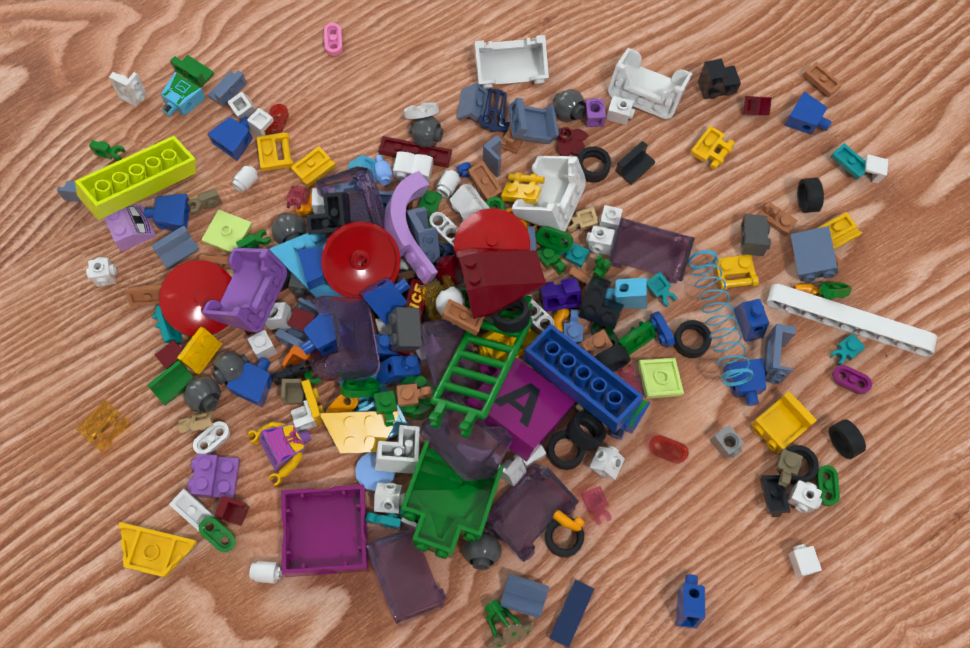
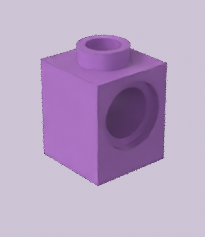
M591 98L585 101L586 128L604 127L606 118L604 99Z

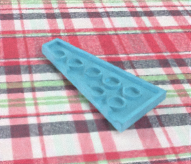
M306 233L270 248L269 250L285 265L294 277L329 310L349 333L367 326L366 319L357 300L340 295L332 289L328 282L314 289H308L298 250L324 247L327 240L326 235L314 236Z

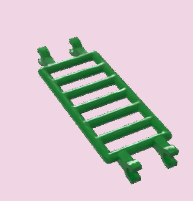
M527 295L523 298L528 302L529 310L531 311L533 304L530 303L532 296ZM519 309L517 313L505 310L500 314V317L511 320L516 319L523 311ZM532 317L526 328L515 333H505L500 331L493 323L482 322L481 329L516 338L513 346L477 337L468 331L465 332L431 397V404L436 405L435 410L429 416V420L432 421L431 427L439 429L446 410L449 409L466 414L465 419L459 426V430H462V437H470L476 419L484 420L488 417L533 323ZM470 342L509 354L504 362L468 352L465 349ZM464 358L499 368L501 371L496 378L458 367L457 365L460 359ZM454 373L491 384L493 387L488 394L450 383L449 380ZM444 390H449L485 401L482 410L441 399Z

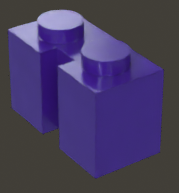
M576 278L561 280L559 285H555L554 282H547L545 286L539 288L540 302L543 310L546 312L582 306L581 289Z

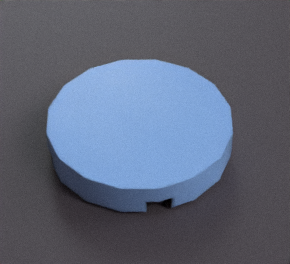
M369 452L362 456L357 462L355 469L359 484L364 485L367 491L374 492L376 491L377 483H392L396 473L375 471L376 452Z

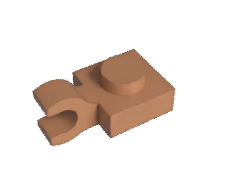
M417 384L398 385V406L419 405V399H430L432 397L431 387L418 389Z

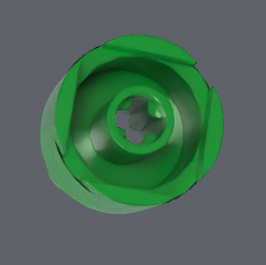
M423 376L406 378L399 384H417L418 389L431 387L432 395L435 391L431 382ZM396 389V401H397V404H398V396H397V389ZM430 398L419 399V405L399 408L404 417L420 421L430 416L435 405L431 404Z

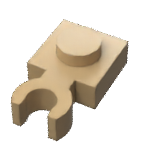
M594 207L576 212L577 217L571 218L569 223L573 224L568 226L567 229L568 232H573L577 227H581V231L593 228V226H599Z
M206 411L192 415V418L178 420L179 433H184L190 429L193 431L206 430L208 427L213 426L214 415L212 411Z

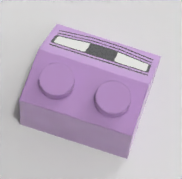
M129 205L105 217L114 242L121 251L157 237L149 218L144 216L143 205Z

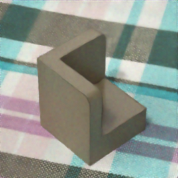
M282 379L281 399L284 405H304L305 392L301 383L302 379Z

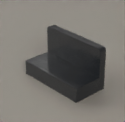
M643 141L617 163L615 172L630 185L655 164V160L646 153L648 145Z

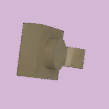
M216 189L198 195L199 198L187 201L189 207L196 206L190 210L192 215L199 214L203 207L204 209L215 208L222 204Z
M785 449L781 451L776 470L782 471L778 485L786 487L790 483L791 475H798L803 456Z

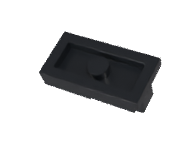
M763 475L760 478L767 511L771 514V517H780L782 513H790L785 487L778 485L780 475Z

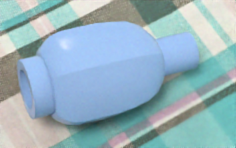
M377 155L374 165L375 177L381 185H389L392 179L391 167L387 161L383 160L382 155Z

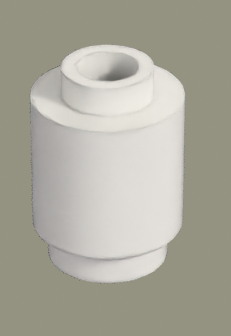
M243 166L235 175L231 184L237 191L243 193L258 179V172L252 166Z
M454 170L445 171L437 184L436 192L442 194L444 198L451 196L461 181L459 174Z
M257 561V563L251 564L249 577L255 582L276 584L282 577V567H279L278 562Z

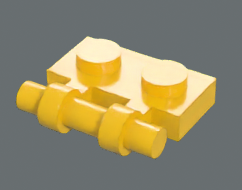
M710 125L693 147L690 154L704 163L711 159L710 168L715 170L718 166L722 165L725 156L731 153L735 142L733 140H729L727 143L723 141L725 134ZM717 147L721 149L719 154L714 152Z
M519 172L509 174V181H514V183H506L501 195L502 201L516 202V200L522 199L525 203L537 204L542 192L541 186L537 184H544L545 177L538 176V174L523 175V173Z

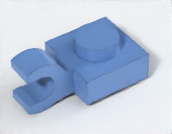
M571 309L570 322L564 323L563 333L576 344H579L583 341V324H578L579 310Z

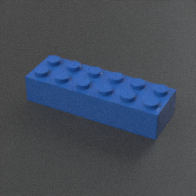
M552 324L525 349L524 360L615 433L641 406L643 400L641 393Z

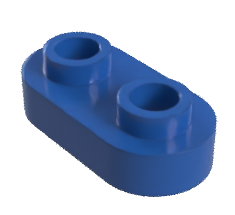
M659 311L650 314L649 322L653 323L660 345H664L666 348L675 345L674 336L663 315Z

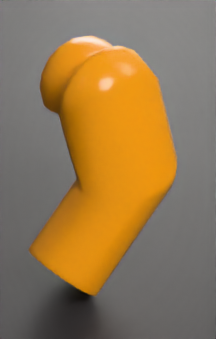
M312 194L309 195L307 204L296 206L295 211L299 216L305 217L314 212L312 208Z
M811 283L793 285L794 289L821 297V294L818 292L819 289Z

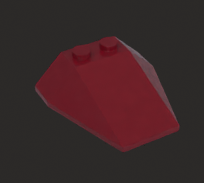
M475 247L457 251L473 319L493 315L546 285L536 250Z

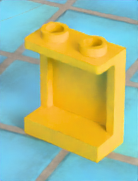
M788 391L761 416L756 418L751 423L754 433L767 442L768 448L779 454L814 424L817 419Z

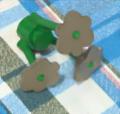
M493 600L485 607V611L488 614L485 618L494 636L491 643L488 644V648H501L512 641L521 642L536 626L534 621L530 625L528 623L523 625L507 608L500 606L499 600ZM506 615H507L515 624H509L508 621L505 619ZM494 621L496 623L502 621L506 629L502 636H498Z

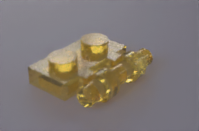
M450 275L443 276V285H440V282L436 279L419 286L431 323L442 319V316L436 309V298L441 291L455 287Z
M104 400L76 430L91 443L99 438L101 441L95 447L102 452L113 443L112 440L120 432L123 433L126 430L125 427L130 421L123 417L117 422L115 419L121 413ZM110 424L113 425L114 428L105 436L103 432Z

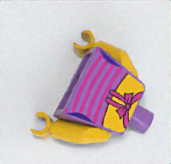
M270 422L259 428L258 432L249 431L248 436L253 437L256 435L255 439L251 440L250 443L253 445L261 443L274 470H279L278 474H271L269 480L277 476L278 481L273 486H280L283 482L282 477H287L302 460L305 450L304 443L311 441V436L308 430L298 433L293 424L286 425L285 423Z

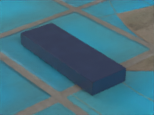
M577 580L574 581L549 639L569 648L594 588Z

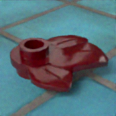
M561 128L558 137H556L559 142L557 149L560 155L569 156L572 153L578 156L585 149L582 141L588 138V134L581 129Z

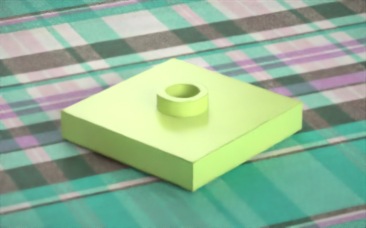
M218 209L201 241L204 244L231 254L233 248H238L236 242L248 235L252 222Z
M676 358L638 361L637 364L645 399L677 397L684 394Z

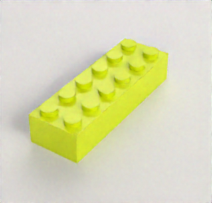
M172 136L75 180L77 196L96 219L100 220L196 174V161L175 136Z

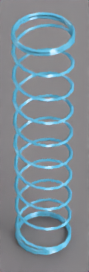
M702 250L696 252L688 259L689 266L694 268L691 274L701 276L711 272L715 267L721 273L719 278H702L694 286L697 288L709 287L719 279L724 283L723 290H707L701 293L698 299L703 301L710 300L719 296L722 292L727 294L728 301L726 303L715 302L708 304L702 308V312H716L726 305L731 307L732 313L730 316H714L709 318L705 324L715 326L727 321L729 318L735 320L736 326L734 329H719L713 331L709 337L718 339L729 335L733 331L739 333L740 339L738 342H724L716 345L713 350L715 352H723L737 344L743 346L744 352L741 356H726L717 361L718 365H727L740 358H745L748 361L746 368L729 370L721 375L723 384L727 386L741 385L751 380L754 374L752 370L747 369L750 361L743 356L746 348L743 344L739 343L742 338L741 332L735 330L738 321L732 317L734 308L728 304L730 295L724 291L726 282L721 279L722 270L717 266L719 261L717 253L712 250ZM700 254H712L715 256L713 261L704 265L695 266L690 264V261ZM714 266L705 273L693 274L695 269ZM704 279H717L715 282L706 286L699 287L696 285L699 281H702ZM721 291L714 297L708 299L700 298L704 293ZM724 304L716 310L704 311V308L707 306ZM728 317L727 319L716 324L707 323L709 320L714 318ZM723 330H732L725 335L719 337H711V335L715 332ZM736 343L729 348L723 350H715V348L720 345ZM738 357L728 363H719V361L726 358ZM743 372L751 373L748 378L738 382L724 381L725 379L736 377Z

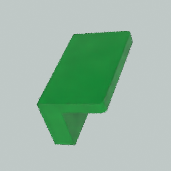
M189 55L183 60L176 56L170 60L174 71L200 88L214 75L211 69Z
M178 360L147 386L166 406L185 391L187 383L195 378Z

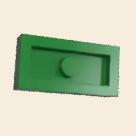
M640 321V327L637 329L631 327V332L619 339L618 344L625 346L628 354L631 355L656 337L653 323Z

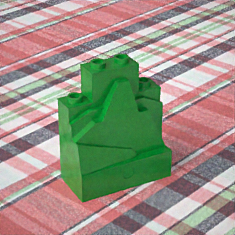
M425 440L402 503L400 514L406 520L419 521L411 545L415 546V549L422 552H427V550L434 552L435 556L442 559L452 558L459 535H462L463 539L470 542L480 541L504 466L500 465L497 472L428 448L429 441Z

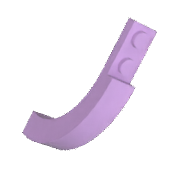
M418 171L407 176L396 187L385 209L384 228L395 240L400 257H405L418 278H420L424 285L432 282L438 271L414 240L406 221L407 204L414 199L422 197L430 185L421 172Z

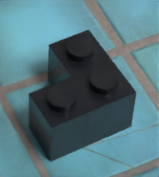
M722 58L705 61L698 79L703 99L733 95L737 93L741 84L735 65L725 67Z
M335 192L323 194L325 213L306 215L308 235L332 234L339 227L351 223L348 193Z
M593 275L588 284L578 317L615 329L624 305L606 298L612 281Z

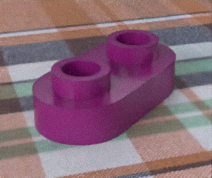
M840 365L832 372V379L837 385L856 394H865L872 387V381L867 375L846 365ZM839 374L843 375L844 379H841ZM857 383H860L862 388L858 387Z

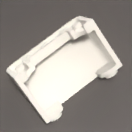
M545 35L536 36L531 41L530 38L503 42L488 41L487 45L484 43V40L474 42L478 84L485 89L493 88V85L533 81L534 84H543L549 78Z
M627 48L615 67L608 88L609 95L612 98L616 96L634 101L633 107L663 119L671 118L693 73L682 69L677 70L671 79L641 67L642 57L640 53Z
M537 156L535 163L532 165V173L545 177L544 184H537L542 188L538 203L530 204L525 203L522 199H518L513 204L512 211L516 217L541 227L549 226L565 232L585 189V175L578 157Z

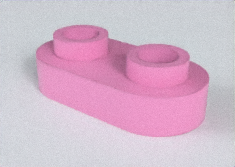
M329 23L324 28L325 50L331 56H337L343 50L341 27L336 23Z

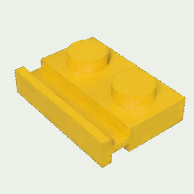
M318 146L291 166V170L309 188L336 167V163Z
M847 212L818 227L829 226L834 250L862 234V231L857 229L858 226Z
M200 327L177 359L193 370L194 373L200 375L222 343L205 328Z
M309 379L302 381L312 417L317 426L323 424L320 413H325L322 405L318 406L317 399L320 398L316 387H312Z

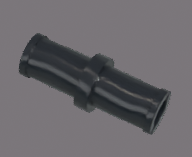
M304 360L296 365H288L286 369L273 373L272 380L280 377L273 381L276 385L282 383V379H297L298 376L311 372L312 366L305 367L310 364L309 360Z

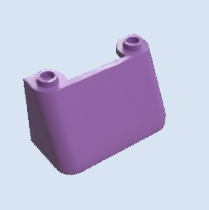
M233 248L228 261L229 266L235 273L220 303L216 300L208 301L202 314L208 319L257 333L263 329L286 280L287 269L269 249Z

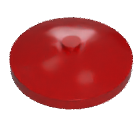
M483 209L468 216L459 226L454 239L455 256L457 257V251L475 247L530 250V236L523 222L514 214L502 209Z
M356 221L339 227L328 237L321 253V267L326 281L333 290L349 299L365 300L360 293L361 291L385 278H389L394 283L400 269V252L395 240L385 229L371 222Z
M189 261L175 267L166 276L160 288L159 305L163 317L173 329L186 336L193 337L200 327L205 328L212 335L219 333L228 325L208 319L202 314V311L210 300H216L220 303L232 277L222 267L208 261Z

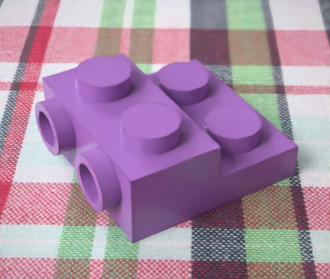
M197 454L196 459H193L191 463V470L194 471L193 479H189L188 491H191L194 497L221 499L222 496L235 499L241 460L239 458L218 457V455Z

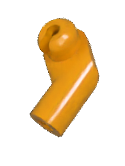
M569 309L557 310L552 317L554 326L562 333V321L570 316Z
M560 510L556 511L553 515V519L562 526L576 532L582 530V527L585 525L584 520L580 517H575L573 521Z

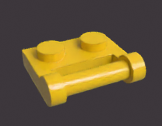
M289 133L256 137L262 172L282 168L291 169L294 162L290 154ZM276 142L282 143L284 160L278 159Z
M751 255L718 258L717 266L722 270L721 279L726 282L725 290L731 287L747 285L754 287L759 285ZM715 267L716 276L719 278L721 272ZM748 275L749 277L735 280L725 279L727 277ZM719 279V280H718L719 289H720V290H723V289H724V283H723V281H721V280Z

